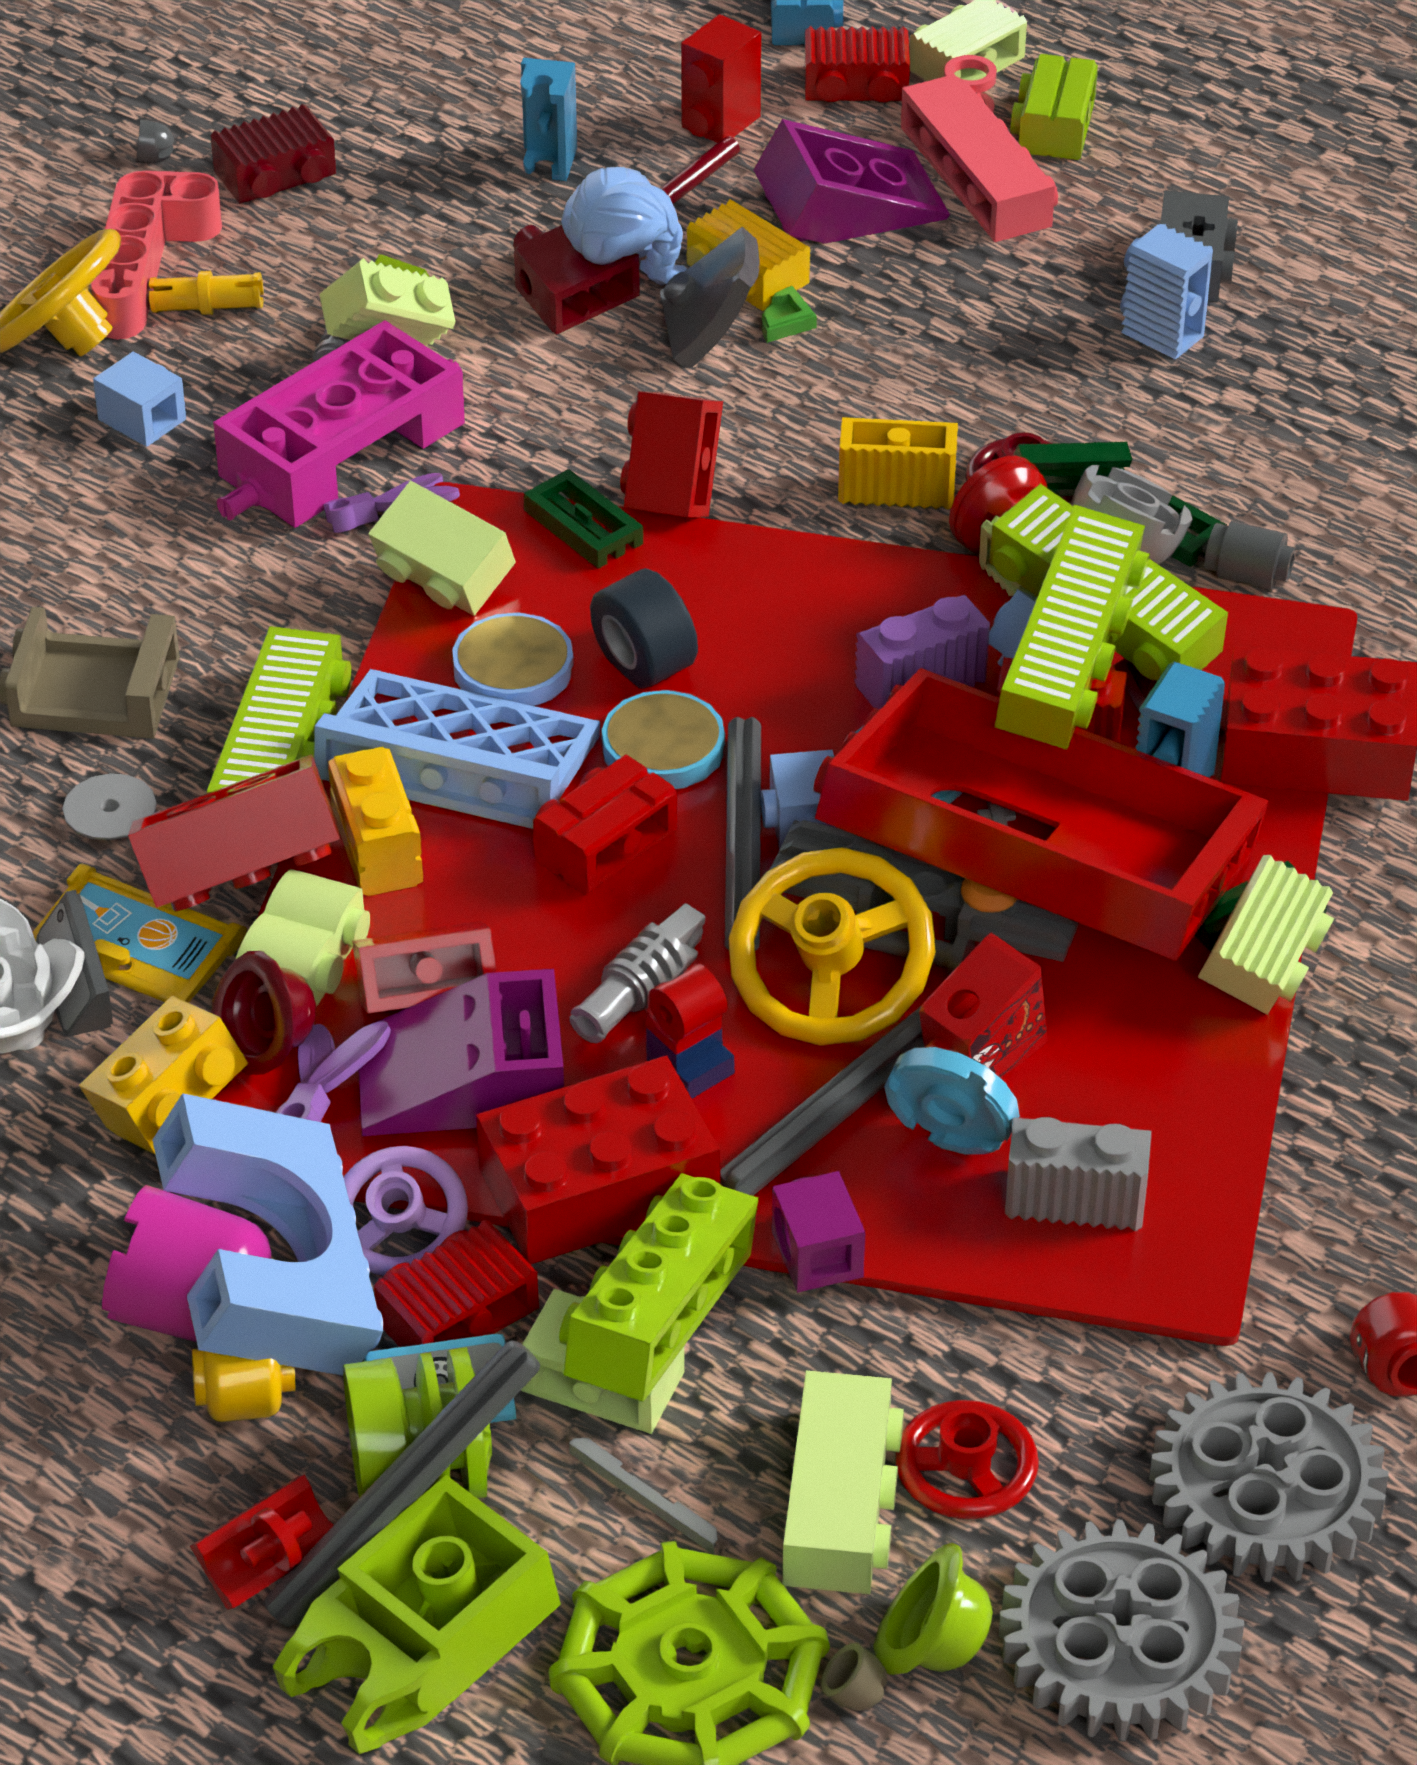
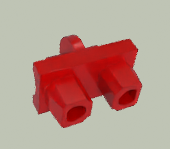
M304 1474L297 1476L190 1545V1548L225 1608L229 1610L239 1606L289 1573L332 1528L333 1524L321 1510L312 1487Z

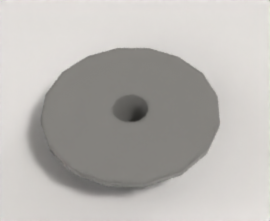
M109 773L91 777L77 784L67 794L62 810L66 823L77 834L90 839L114 840L128 837L132 822L155 813L157 802L153 790L144 781L130 775Z

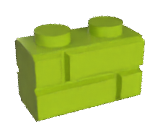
M1040 54L1035 60L1032 74L1022 73L1018 103H1014L1010 133L1019 135V144L1021 147H1026L1030 154L1049 155L1051 157L1074 160L1081 159L1096 98L1098 65H1096L1095 60L1071 57L1069 61H1065L1064 56Z

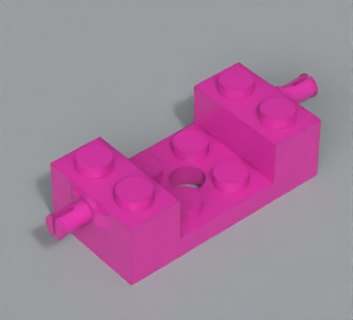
M384 320L213 422L218 474L237 488L217 499L219 512L224 518L227 517V520L231 521L250 507L260 505L294 528L298 527L324 511V503L338 499L336 465L393 430L424 449L465 423L461 367L456 361L453 362V359H445Z

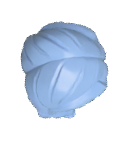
M625 167L600 168L588 174L567 200L561 220L563 230L576 251L581 253L588 261L594 264L605 265L623 256L635 253L639 254V258L647 256L645 260H641L639 269L646 273L650 280L660 286L667 284L677 273L687 270L685 266L675 265V260L678 258L681 249L683 231L678 222L677 212L672 201L662 189L651 185L646 176H643L641 172Z

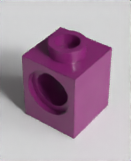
M839 1171L815 1177H803L789 1183L773 1186L772 1233L797 1293L864 1277L865 1230Z

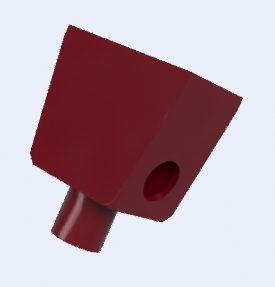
M527 225L520 229L514 238L515 287L556 335L640 296L639 254L637 253L623 256L605 265L594 264L576 251L566 237L562 225L545 233L535 225Z

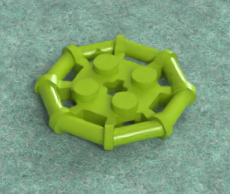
M676 1541L660 1543L659 1551L596 1583L584 1581L572 1594V1601L575 1607L558 1661L549 1668L548 1675L552 1691L564 1695L600 1746L599 1757L611 1765H617L620 1761L639 1765H739L788 1738L795 1741L801 1739L810 1728L807 1712L821 1658L829 1652L830 1643L825 1628L814 1625L778 1579L775 1564L763 1557L751 1562L678 1548ZM684 1579L729 1587L730 1590L716 1589V1597L697 1594V1585L686 1583ZM664 1582V1587L632 1604L627 1602L630 1598ZM759 1602L778 1627L765 1630L749 1608L753 1604L757 1605ZM606 1624L619 1630L617 1642L615 1643L614 1641L611 1651L592 1652L599 1626ZM685 1646L692 1654L702 1650L708 1654L702 1658V1663L686 1666L677 1663L676 1649ZM768 1660L789 1661L782 1692L764 1683V1672ZM612 1681L617 1685L629 1702L618 1717L615 1716L595 1686ZM748 1708L761 1717L716 1741L715 1725ZM649 1722L658 1723L662 1728L671 1732L694 1730L695 1744L642 1733Z

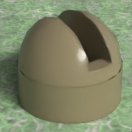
M851 1643L841 1648L829 1661L822 1676L821 1689L826 1696L842 1707L852 1711L869 1710L883 1699V1687L887 1684V1671L874 1654L858 1643Z

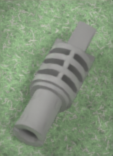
M684 904L659 926L652 922L645 927L637 938H634L625 949L617 954L615 959L605 966L601 977L602 984L580 1005L571 1010L570 1022L577 1034L591 1043H599L605 1039L606 1034L629 1012L647 1009L649 991L662 982L670 981L680 976L697 958L698 951L693 948L701 941L705 915L688 904Z

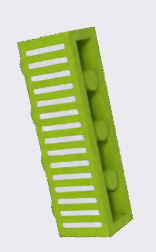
M1039 484L992 524L990 564L1005 579L1017 582L1038 597L1073 506L1042 484ZM1149 559L1140 588L1136 589L1129 586L1125 597L1133 599L1124 632L1122 635L1111 632L1107 643L1115 645V652L1134 664L1142 675L1151 680L1158 681L1168 664L1173 662L1202 670L1223 651L1228 612Z
M1074 504L1001 689L995 728L1066 750L1075 727L1087 729L1098 696L1097 692L1090 690L1094 679L1103 682L1106 680L1116 647L1107 642L1111 632L1123 634L1133 603V599L1125 597L1129 586L1136 589L1140 588L1148 566L1150 553L1140 551L1145 529L1144 525Z
M269 627L208 786L207 793L311 754L315 761V725L324 713L337 715L336 697H346L350 687L351 662L342 659L341 635Z

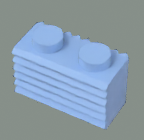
M1158 224L1143 237L1136 238L1128 247L1124 258V266L1129 274L1126 277V280H1128L1125 287L1126 291L1120 303V310L1123 316H1125L1122 322L1125 326L1121 333L1175 360L1202 339L1206 322L1213 254L1212 246H1203L1202 241L1194 242L1193 237H1185L1184 233H1176L1175 228L1167 229L1166 224Z

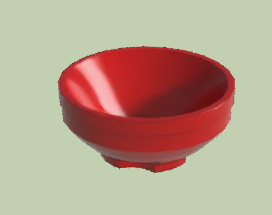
M1004 456L982 466L962 485L951 506L949 525L955 539L973 553L979 554L981 525L987 519L991 522L995 516L1002 517L1005 512L1009 511L1039 484L1047 488L1043 475L1034 464L1020 456Z

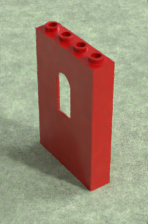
M920 668L903 686L896 684L886 704L881 709L874 707L869 713L864 727L858 733L851 731L844 740L840 752L834 758L827 756L820 765L813 787L814 792L821 794L815 819L1174 961L1178 959L1252 856L1269 800L1078 727H1075L1067 750L995 728L999 697ZM945 790L965 792L1056 827V829L1044 841L931 796L936 792Z

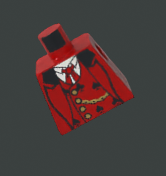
M992 932L975 947L928 997L919 1011L924 1043L923 1048L937 1047L961 1053L985 1065L1000 1078L1004 1077L1048 1042L1041 967Z

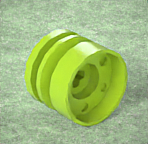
M467 1347L447 1351L448 1383L438 1384L431 1352L418 1355L416 1387L402 1389L396 1367L391 1358L343 1365L348 1429L359 1498L476 1375ZM490 1423L431 1484V1487L445 1475L450 1477V1470L460 1469L464 1489L478 1499L487 1497V1474L492 1457Z

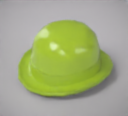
M953 1542L944 1544L935 1550L907 1580L884 1614L873 1646L875 1656L885 1667L889 1675L908 1673L918 1665L939 1672L960 1668L976 1655L985 1642L992 1620V1605L987 1591L962 1571V1549Z

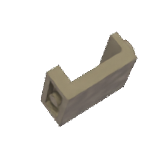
M32 607L25 628H17L15 631L11 667L3 668L0 674V704L8 706L11 727L154 739L180 658L175 616L151 614L143 640L53 633L49 631L47 626L45 608Z

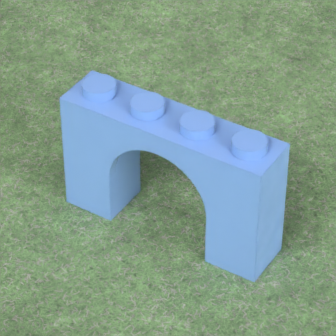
M182 1093L152 1139L163 1190L232 1204L258 1215L272 1225L286 1239L298 1262H285L218 1249L187 1294L198 1350L251 1360L274 1359L280 1365L343 1376L344 1364L362 1362L368 1352L377 1346L383 1333V1317L380 1310L377 1309L369 1278V1263L363 1255L355 1224V1210L350 1205L342 1174V1160L337 1154L330 1124Z

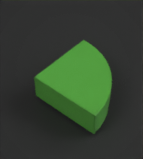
M793 286L775 293L772 296V303L762 314V334L767 343L817 328L816 314Z

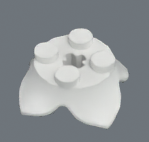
M0 899V1054L32 1049L43 1041L45 1036L44 1030L52 1022L55 1009L71 992L82 970L85 957L84 951L79 946L65 939L53 938L44 945L38 944L35 941L28 920L16 907Z

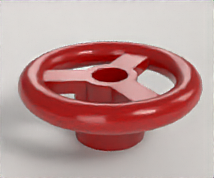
M955 1400L940 1403L922 1411L906 1425L902 1431L900 1452H895V1464L898 1466L897 1473L904 1488L921 1505L947 1517L970 1520L995 1516L1017 1505L1028 1494L1035 1482L1039 1468V1457L1032 1435L1015 1416L989 1403L974 1400ZM940 1426L939 1447L919 1446L928 1433ZM1000 1432L1011 1442L1017 1455L1015 1474L1004 1487L991 1471V1458L996 1452L997 1437ZM920 1471H949L959 1479L968 1480L979 1497H957L941 1492L928 1483Z

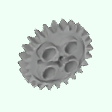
M1272 1372L1266 1373L1262 1387H1252L1245 1375L1238 1373L1235 1390L1228 1392L1220 1383L1211 1380L1208 1385L1207 1400L1188 1392L1185 1394L1183 1412L1172 1409L1167 1412L1165 1430H1157L1154 1451L1151 1457L1149 1480L1154 1481L1152 1501L1154 1505L1165 1506L1164 1527L1175 1528L1183 1526L1181 1546L1184 1549L1204 1542L1207 1545V1565L1214 1564L1226 1555L1233 1558V1576L1239 1577L1246 1570L1249 1563L1259 1565L1260 1574L1264 1582L1271 1581L1275 1566H1285L1295 1581H1301L1305 1562L1310 1561L1319 1571L1326 1574L1330 1572L1333 1553L1348 1561L1352 1560L1357 1540L1369 1543L1372 1539L1375 1521H1381L1389 1471L1382 1469L1384 1447L1370 1445L1373 1431L1372 1425L1367 1423L1351 1426L1354 1406L1351 1403L1332 1410L1328 1407L1330 1389L1325 1387L1313 1397L1303 1395V1378L1296 1377L1287 1390L1279 1389Z
M1117 1519L1113 1526L1112 1536H1102L1094 1523L1089 1521L1085 1525L1084 1540L1077 1542L1069 1533L1062 1529L1057 1531L1055 1552L1037 1543L1034 1545L1032 1565L1018 1562L1015 1566L1013 1585H1005L1002 1611H1000L999 1637L1004 1639L1002 1659L1003 1663L1015 1664L1014 1685L1016 1688L1035 1685L1033 1707L1036 1709L1046 1707L1055 1701L1060 1704L1059 1725L1065 1726L1079 1714L1087 1717V1736L1094 1737L1100 1730L1103 1722L1113 1723L1118 1740L1126 1742L1130 1724H1141L1145 1733L1153 1740L1158 1737L1160 1719L1166 1718L1173 1726L1182 1731L1187 1728L1189 1708L1205 1716L1211 1713L1213 1693L1226 1696L1229 1692L1231 1672H1238L1244 1620L1237 1618L1240 1600L1238 1594L1224 1593L1227 1578L1226 1572L1220 1570L1205 1573L1206 1551L1200 1550L1184 1557L1180 1554L1181 1535L1176 1534L1163 1545L1154 1542V1525L1147 1523L1138 1538L1128 1536L1126 1526L1123 1520ZM1077 1595H1083V1596H1088V1597L1084 1598V1597H1079V1596H1077ZM1076 1657L1091 1658L1092 1660L1078 1659ZM1156 1659H1157V1660L1166 1661V1662H1168V1663H1159V1662H1154V1661H1152V1660H1156Z

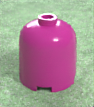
M145 1185L137 1193L124 1219L125 1222L137 1225L127 1254L115 1250L112 1252L104 1283L102 1310L109 1311L108 1319L197 1342L187 1294L216 1251L222 1249L272 1259L268 1238L259 1226L242 1217Z

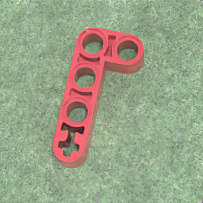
M134 171L118 180L105 229L116 230L121 236V244L118 253L91 282L92 296L106 310L108 314L105 319L113 327L106 336L107 338L127 339L136 336L144 329L150 308L149 291H153V288L150 289L149 280L151 277H157L165 241H206L220 233L222 220L218 182L214 177L199 172Z

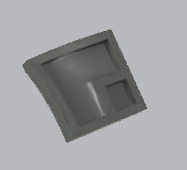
M743 227L685 272H679L674 275L667 285L660 290L672 357L683 368L696 365L719 342L738 316L750 288L758 278L760 260L757 239Z

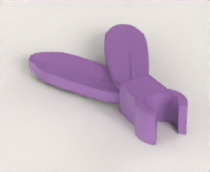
M440 473L422 475L411 479V481L447 501H452L460 496L459 489L456 487L434 486L436 483L443 482V476ZM410 480L375 498L369 492L324 503L327 522L332 524L334 533H338L379 520L377 512L386 511Z
M379 1021L365 1026L336 1049L334 1039L329 1030L324 1025H314L298 1049L301 1083L296 1085L287 1102L280 1106L276 1113L321 1122L331 1103L326 1093L344 1082L384 1047L391 1032L388 1023Z

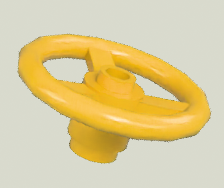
M99 230L79 242L41 272L0 312V353L18 345L43 325L66 350L72 348L79 356L88 353L111 332L113 327L105 319L108 313L90 294L88 286L118 253L121 236L116 230Z
M844 847L802 852L767 871L741 901L728 939L731 978L749 1011L780 1035L819 1046L862 1041L897 1022L923 992L936 953L932 913L913 880L880 856ZM842 873L872 881L891 895L895 901L855 915L851 905L845 899L832 893L813 894L805 898L798 905L781 896V894L810 877ZM762 918L792 935L803 963L813 972L809 1016L792 1012L772 997L756 970L754 941ZM907 927L910 950L901 978L881 1001L853 1016L837 1018L840 977L857 965L864 951V943Z

